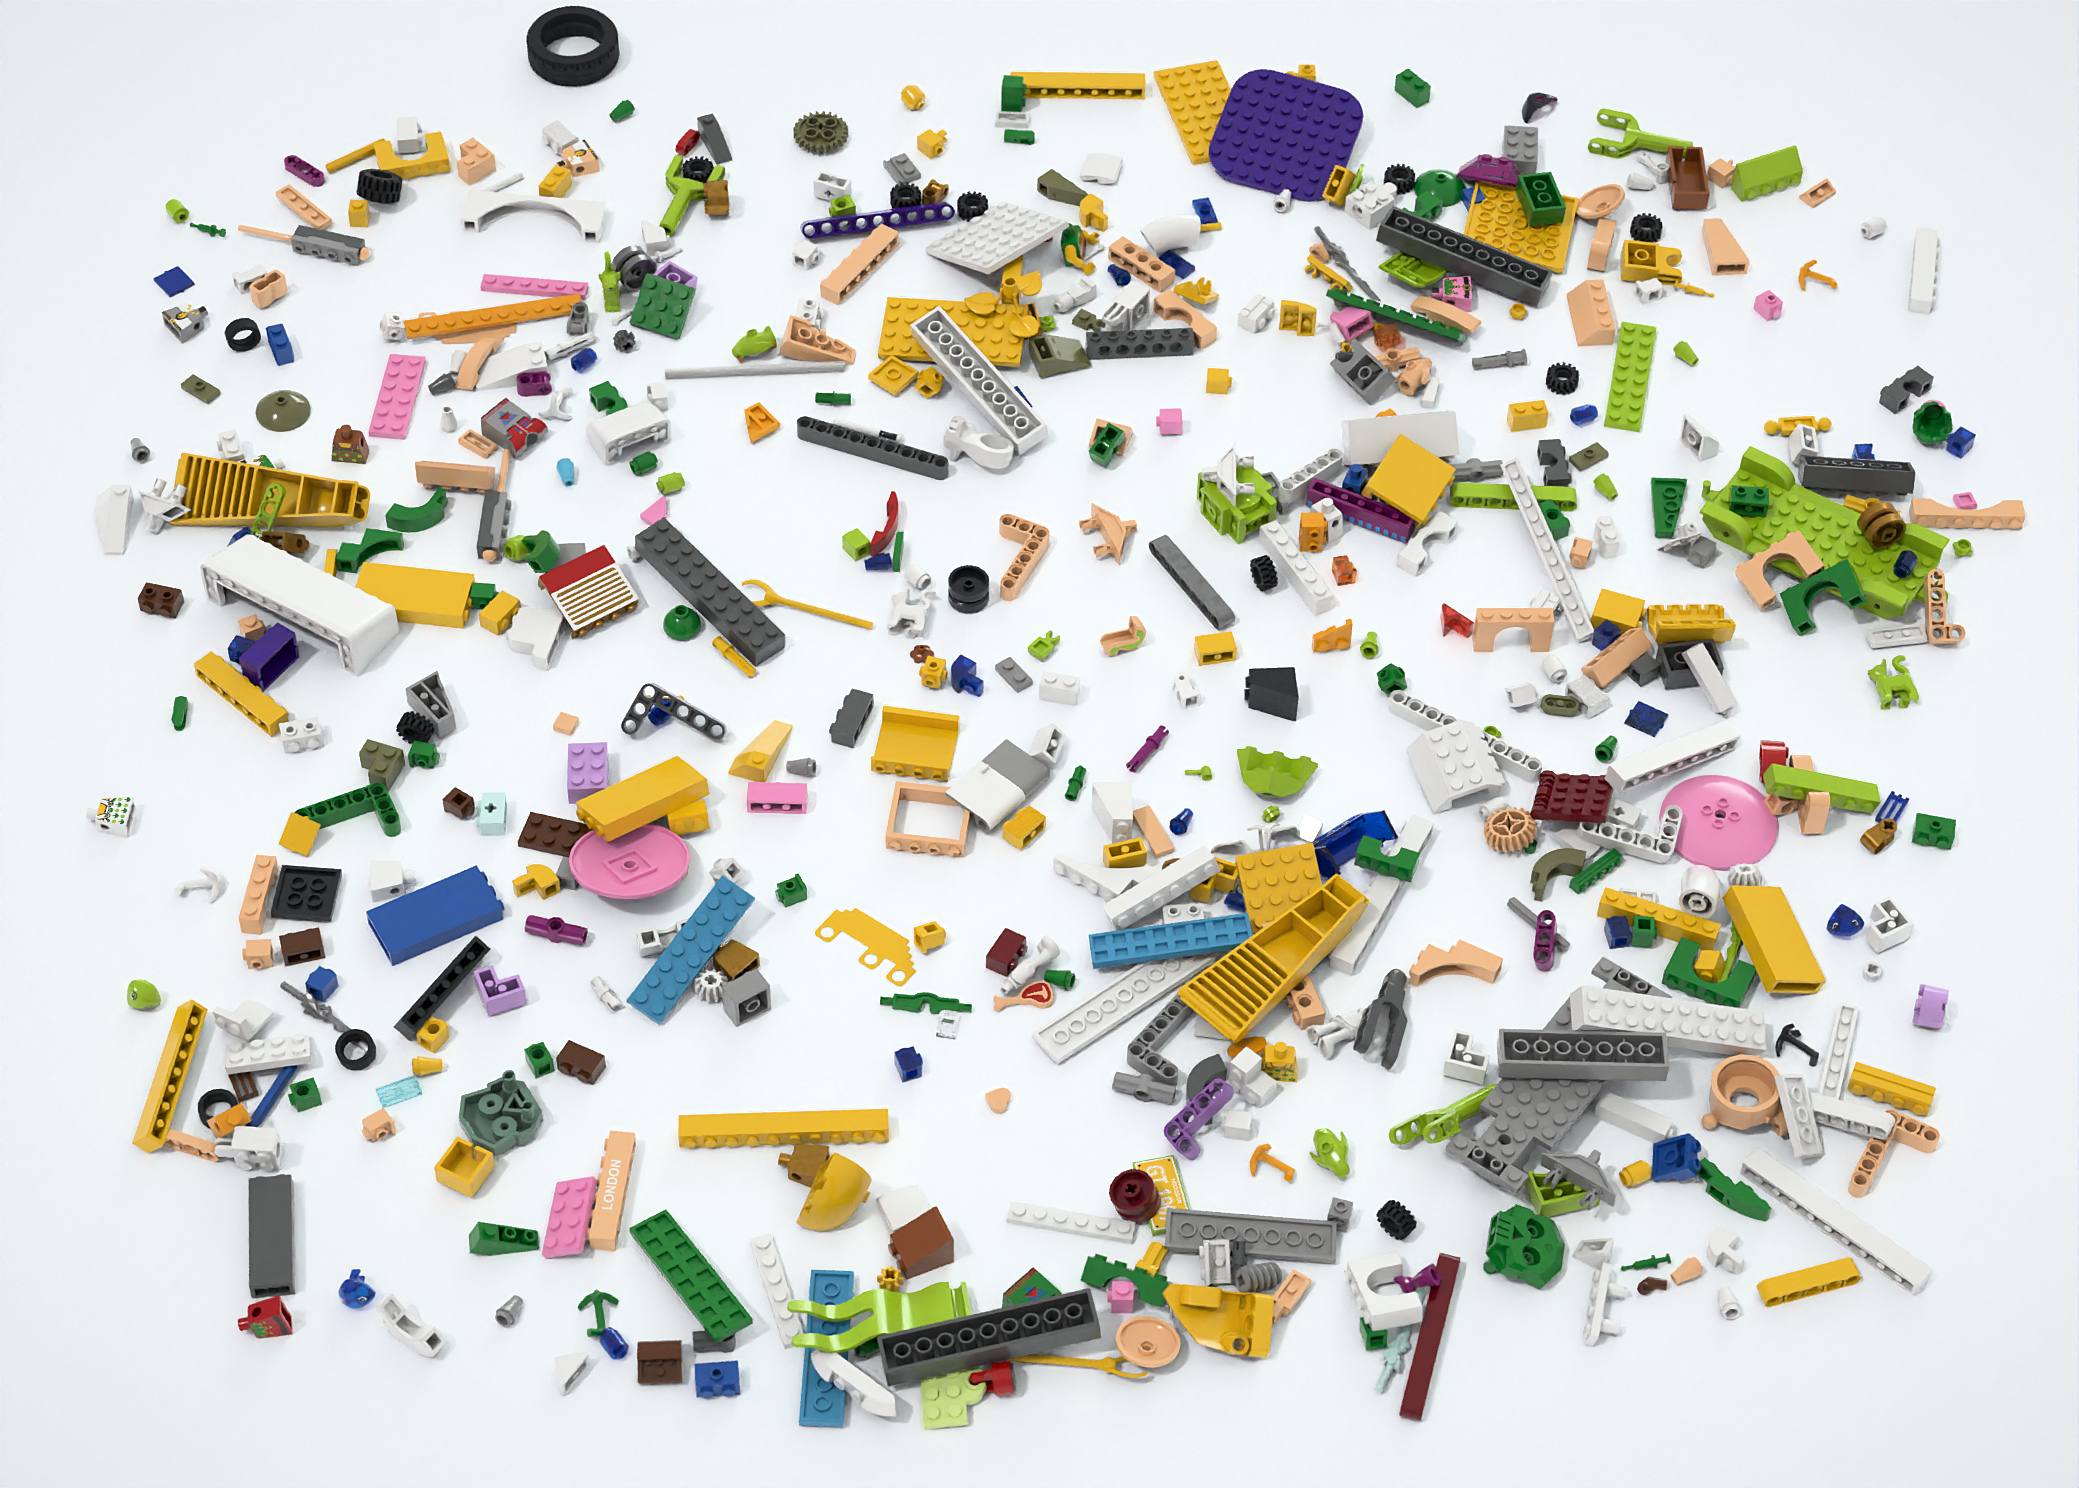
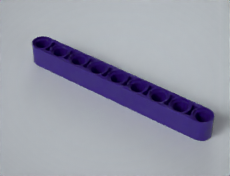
M940 202L820 218L802 222L800 231L806 238H817L874 230L881 224L890 228L949 220L953 218L955 210L949 203ZM944 207L950 208V212L947 215H942ZM932 209V216L925 217L926 210ZM914 211L916 213L915 218L909 220L908 214ZM893 214L899 215L896 222L890 220ZM876 216H881L882 218L879 224H874L873 222ZM863 218L864 224L860 227L857 226V220ZM841 221H847L846 228H839ZM824 223L830 224V229L828 231L822 230V225ZM806 226H813L811 233H805Z

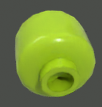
M524 535L509 538L505 543L504 553L512 561L523 560L530 554L521 541L525 537Z

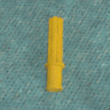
M717 636L712 641V645L722 653L724 658H728L750 678L754 676L757 672L756 669L734 650L733 645H729L721 636Z

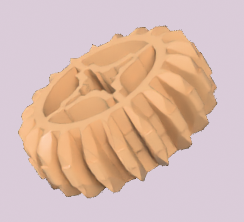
M1507 807L1503 811L1499 809L1498 813L1493 812V817H1487L1483 833L1486 842L1492 849H1496L1497 852L1503 850L1505 854L1508 851L1514 853L1515 850L1521 851L1522 847L1528 848V844L1533 843V839L1536 838L1537 824L1535 819L1531 818L1529 811H1524L1523 808L1517 809L1514 807L1509 809Z

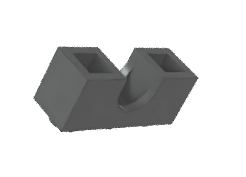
M1917 365L1913 369H1909L1900 378H1896L1889 386L1883 387L1880 392L1879 403L1892 413L1897 414L1907 407L1910 393L1919 398L1931 390L1934 376Z
M1561 439L1539 440L1537 456L1539 465H1548L1544 468V486L1568 487L1572 482L1571 473H1568V459H1565V446H1562Z

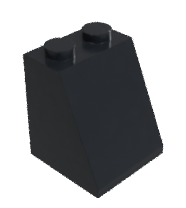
M1295 667L1249 669L1248 676L1245 677V688L1247 689H1244V700L1248 701V708L1290 721H1296L1299 695Z

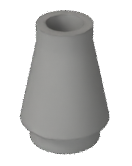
M133 438L130 441L133 459L138 462L147 461L150 456L149 448L139 438Z
M810 757L788 760L786 770L787 772L810 777V775H815L816 761Z
M513 1295L511 1299L496 1310L495 1320L501 1326L508 1327L515 1322L520 1307L523 1304V1299L520 1296Z

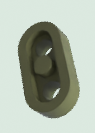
M1547 694L1542 697L1540 707L1548 714L1574 716L1579 711L1580 703L1571 696Z

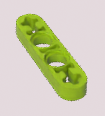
M272 483L268 486L250 535H254L262 540V537L256 535V533L262 535V531L259 529L261 521L267 523L266 531H272L286 493L285 487L282 484ZM278 487V491L280 492V494L275 495V493L272 491L273 488ZM274 497V500H277V503L275 501H269V498ZM267 504L273 505L274 511L272 514L266 513L265 507Z

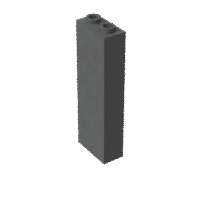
M291 1174L249 1178V1290L252 1299L295 1295L294 1183Z

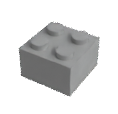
M757 968L722 986L724 1011L736 1027L771 1009L770 984Z

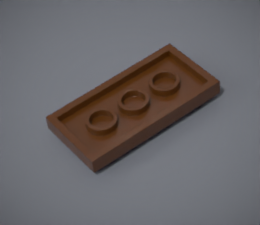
M530 812L517 843L518 847L569 858L575 843L593 829H589L585 823Z

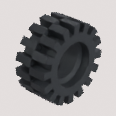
M695 156V159L689 158V161L686 160L683 163V178L706 183L714 169L712 161H709L708 158L704 160L703 156L700 159L698 156Z
M1399 163L1396 166L1392 164L1391 167L1388 166L1387 170H1385L1383 184L1387 182L1395 184L1397 187L1396 195H1400V192L1403 195L1413 190L1416 174L1413 168L1410 169V166L1405 167V164L1400 166Z
M902 182L900 186L896 184L895 188L892 187L890 191V205L892 209L921 205V190L913 183L909 185V182H906V185Z
M968 191L967 194L963 193L957 199V214L963 221L966 219V222H970L972 218L984 215V211L988 210V198L982 195L981 192L976 194V191H973V193Z
M1642 213V216L1637 214V217L1634 216L1631 222V238L1634 237V241L1639 240L1650 243L1654 241L1656 243L1662 233L1663 223L1661 219L1657 218L1656 215L1651 216V213H1648V215Z
M1557 362L1556 365L1552 364L1548 368L1546 385L1548 389H1551V392L1554 393L1556 391L1558 395L1560 392L1562 395H1566L1567 392L1569 395L1578 387L1579 371L1576 370L1575 366L1571 367L1572 364L1570 363L1565 365L1566 362H1563L1560 365V362ZM1558 377H1564L1567 380H1561Z
M1263 555L1250 561L1251 576L1254 578V583L1260 591H1265L1278 585L1277 571H1275V565H1273V561L1270 560L1269 556Z
M411 711L410 713L406 712L403 714L396 726V732H399V737L403 736L402 739L404 741L408 740L409 744L413 743L414 740L428 743L435 728H433L434 725L430 723L429 719H425L426 716H420V713L417 712L415 714L414 711Z
M1389 1200L1377 1212V1221L1381 1223V1228H1385L1384 1231L1386 1233H1390L1391 1237L1395 1236V1239L1403 1240L1416 1228L1417 1222L1414 1220V1215H1410L1411 1211L1405 1209L1406 1206L1404 1204L1401 1206L1399 1201Z

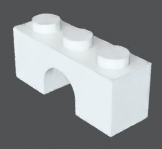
M689 918L678 920L674 926L667 929L658 930L656 926L636 930V942L640 957L664 952Z

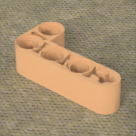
M1599 218L1594 240H1592L1587 268L1605 271L1616 226L1615 220Z
M1932 569L1924 577L1925 632L1928 637L1927 641L1934 645H1954L1964 639L1966 631L1961 625L1946 623L1945 575L1940 569ZM1933 575L1935 579H1938L1936 582L1934 579H1931ZM1931 594H1937L1939 601H1934L1931 598ZM1932 612L1939 614V620H1935L1932 617ZM1933 630L1940 633L1939 639L1933 636ZM1952 630L1958 632V634H1959V638H1958V639H1956V638H1954V637L1952 636V634H1951V631H1952Z

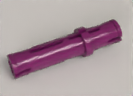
M1160 725L1152 736L1147 737L1146 743L1127 762V769L1132 766L1129 771L1135 773L1148 756L1160 747L1162 740L1169 734L1168 729L1163 732L1166 729L1165 726Z

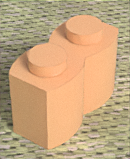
M277 269L267 273L264 278L254 281L249 287L252 302L259 308L267 307L275 299L283 297L288 292L286 277Z

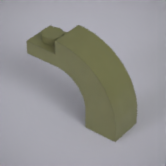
M1563 848L1543 855L1535 863L1531 874L1530 883L1533 884L1532 892H1535L1534 900L1542 902L1546 884L1551 878L1560 875L1575 877L1583 870L1587 851Z

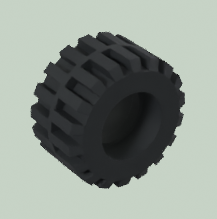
M361 170L359 172L356 194L365 200L375 203H396L400 200L403 180L397 174L386 170Z

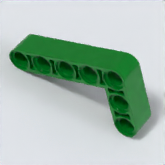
M373 783L300 808L294 812L303 817L308 816V819L321 824L320 830L374 811L385 835L395 837L401 833L399 814L385 785L382 783Z

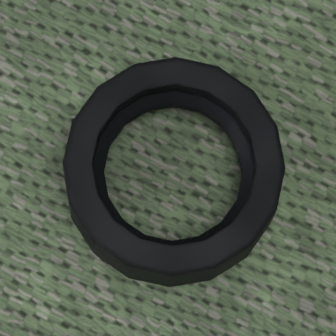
M250 318L235 319L228 324L224 332L229 347L237 352L253 349L261 339L258 325ZM241 331H252L246 338L233 339Z
M350 1029L337 1039L335 1053L340 1063L346 1069L353 1071L362 1070L374 1061L376 1045L371 1035L366 1031ZM364 1040L367 1043L368 1049L361 1058L350 1060L345 1057L344 1049L349 1042Z
M222 1088L210 1090L201 1096L198 1101L197 1110L199 1118L207 1128H210L207 1120L213 1117L206 1113L207 1108L211 1104L225 1102L230 1104L231 1107L238 1104L235 1095L229 1090Z

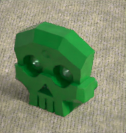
M1518 1204L1503 1212L1500 1210L1491 1217L1485 1253L1489 1260L1483 1264L1485 1265L1483 1269L1487 1274H1493L1497 1270L1499 1274L1512 1279L1518 1277L1540 1290L1562 1269L1565 1243L1552 1219L1547 1216L1534 1214L1533 1210Z

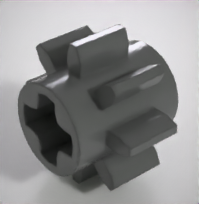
M627 329L616 332L615 337H613V344L616 350L620 348L622 352L630 351L634 344H636L634 341L635 336L632 332L628 333Z

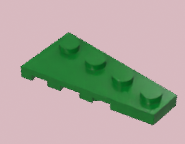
M1651 477L1650 488L1655 537L1674 536L1687 479Z

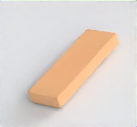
M1150 805L1133 810V819L1154 856L1158 858L1173 853L1174 847Z

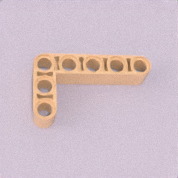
M1003 514L999 519V534L1003 538L1023 545L1000 581V597L1005 601H1012L1017 597L1048 549L1050 532L1045 526L1012 514Z
M1790 755L1789 767L1814 771L1811 755ZM1808 792L1806 801L1799 800L1796 805L1800 830L1802 834H1822L1830 808L1829 792Z
M1886 1110L1885 1112L1890 1113L1895 1118V1124L1886 1139L1881 1140L1870 1137L1852 1173L1848 1185L1849 1194L1856 1198L1865 1196L1892 1140L1928 1154L1936 1150L1940 1138L1939 1131L1898 1111Z

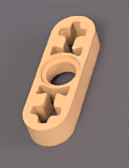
M168 1130L164 1142L168 1147L211 1162L218 1161L219 1157L214 1154L215 1143L176 1130Z

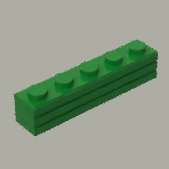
M1613 848L1570 880L1569 887L1577 894L1584 892L1590 885L1592 886L1597 880L1602 879L1605 874L1610 873L1613 868L1620 866L1623 855Z

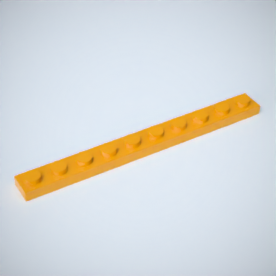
M580 294L404 320L405 332L408 340L570 315L572 306L577 302H582Z

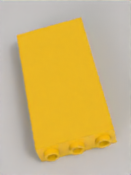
M363 562L355 588H360L363 592L393 605L398 622L464 629L465 622H468L470 617L469 608L473 607L472 599H470L472 583L478 582H475L474 574Z
M675 756L577 801L576 815L580 821L587 824L589 829H593L599 837L609 842L710 795L707 778L679 756Z
M1731 885L1722 899L1766 992L1816 994L1824 985L1826 979L1781 887Z

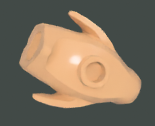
M1421 358L1406 363L1405 369L1396 378L1402 394L1414 395L1418 387L1428 383L1432 368L1431 359Z

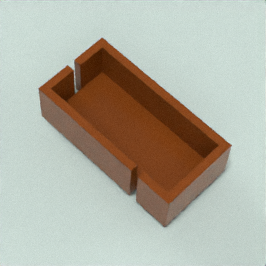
M1668 146L1665 162L1669 165L1667 176L1672 209H1707L1709 187L1703 148L1687 147L1685 160L1682 162L1684 147Z

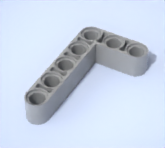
M1177 994L1128 1045L1126 1061L1131 1068L1140 1074L1151 1075L1158 1082L1177 1086L1178 1067L1156 1051L1193 1013V1010L1180 1000Z

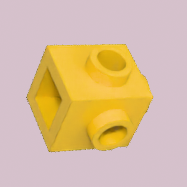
M931 366L919 372L914 388L928 399L942 389L945 377Z
M927 656L924 666L921 665L919 670L921 685L940 689L942 682H946L948 675L946 659Z

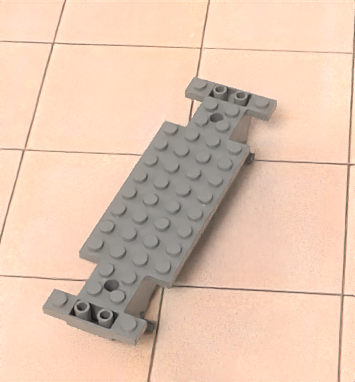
M1604 956L1597 962L1591 972L1592 975L1606 982L1603 986L1604 989L1666 998L1673 997ZM1570 996L1542 1030H1572ZM1503 1077L1480 1105V1109L1494 1117L1495 1120L1477 1141L1474 1139L1470 1140L1457 1133L1448 1143L1445 1151L1460 1159L1465 1166L1496 1185H1502L1517 1194L1529 1178L1523 1167L1528 1162L1530 1154L1538 1145L1551 1152L1608 1080Z

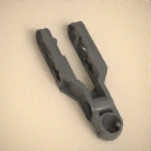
M1397 968L1390 970L1386 974L1378 998L1373 1000L1372 1004L1364 1009L1353 1050L1358 1051L1360 1054L1367 1052L1373 1039L1382 1005L1387 1004L1391 1006L1388 1015L1390 1025L1385 1039L1387 1043L1385 1050L1381 1053V1066L1387 1070H1390L1397 1060L1408 1022L1402 1007L1406 993L1404 989L1407 977L1402 970Z

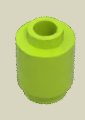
M170 199L166 203V212L176 223H182L188 219L189 211L179 200Z
M673 472L658 477L656 486L658 491L665 495L680 490L681 487L685 486V482L681 472Z

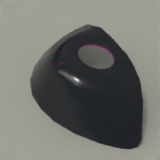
M1546 93L1529 94L1521 111L1524 122L1528 123L1535 111L1549 104L1552 100L1558 101V98ZM1535 99H1545V101L1538 103Z

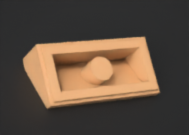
M1826 178L1798 197L1813 208L1837 191L1829 179Z

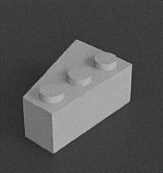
M438 670L405 688L407 703L416 713H420V716H426L425 719H429L430 723H433L434 733L439 738L456 730L454 713L446 696Z

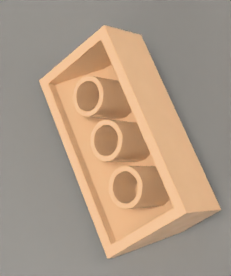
M1604 279L1586 280L1566 294L1577 345H1613L1616 329Z
M424 460L415 461L417 483H422L423 487L434 488V485H441L443 489H452V486L459 487L461 491H470V488H477V492L483 493L494 489L496 467Z

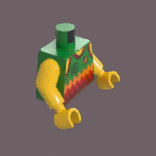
M1068 223L1069 227L1062 231L1060 242L1066 267L1076 266L1082 268L1086 275H1090L1095 271L1094 268L1096 266L1093 262L1084 263L1087 242L1090 245L1098 243L1099 240L1096 238L1100 235L1097 232L1089 235L1079 225Z

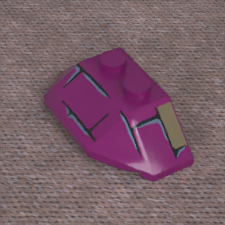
M1490 154L1477 155L1459 167L1457 177L1516 187L1518 175H1524L1513 160H1509L1507 157H1492Z

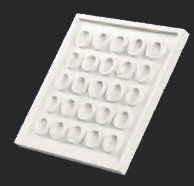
M1002 201L996 207L984 211V215L974 217L970 222L958 226L953 232L946 233L941 239L932 241L929 246L925 247V250L929 255L990 274L1069 227L1067 220Z

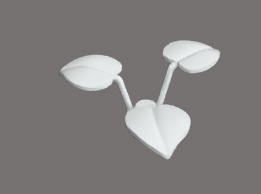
M1265 823L1263 825L1250 826L1246 830L1258 829L1260 849H1255V853L1270 850L1272 835L1277 832L1296 834L1297 827L1289 825L1274 828L1279 826L1280 823ZM1262 830L1265 831L1264 834H1267L1266 848H1263ZM1245 840L1223 841L1210 849L1212 853L1223 845L1234 844L1242 845L1246 848L1248 854L1252 853Z

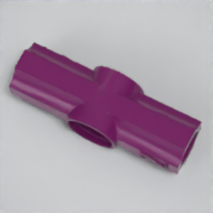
M528 915L524 927L525 932L548 937L553 943L565 941L583 945L588 934V928L564 923V920L560 917L547 919Z

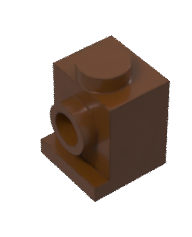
M456 787L442 799L444 812L446 813L450 812L460 819H463L465 816L470 817L474 813V798Z

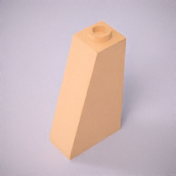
M1721 218L1704 219L1701 232L1712 275L1747 274L1749 258Z

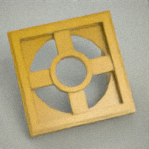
M1201 277L1196 284L1193 281H1188L1175 285L1173 290L1174 293L1202 305L1214 302L1219 297L1218 293L1211 291L1212 282L1210 279L1204 284L1205 277Z

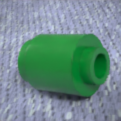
M647 451L633 458L629 465L635 475H642L656 468L658 459L654 453L651 454L650 451Z

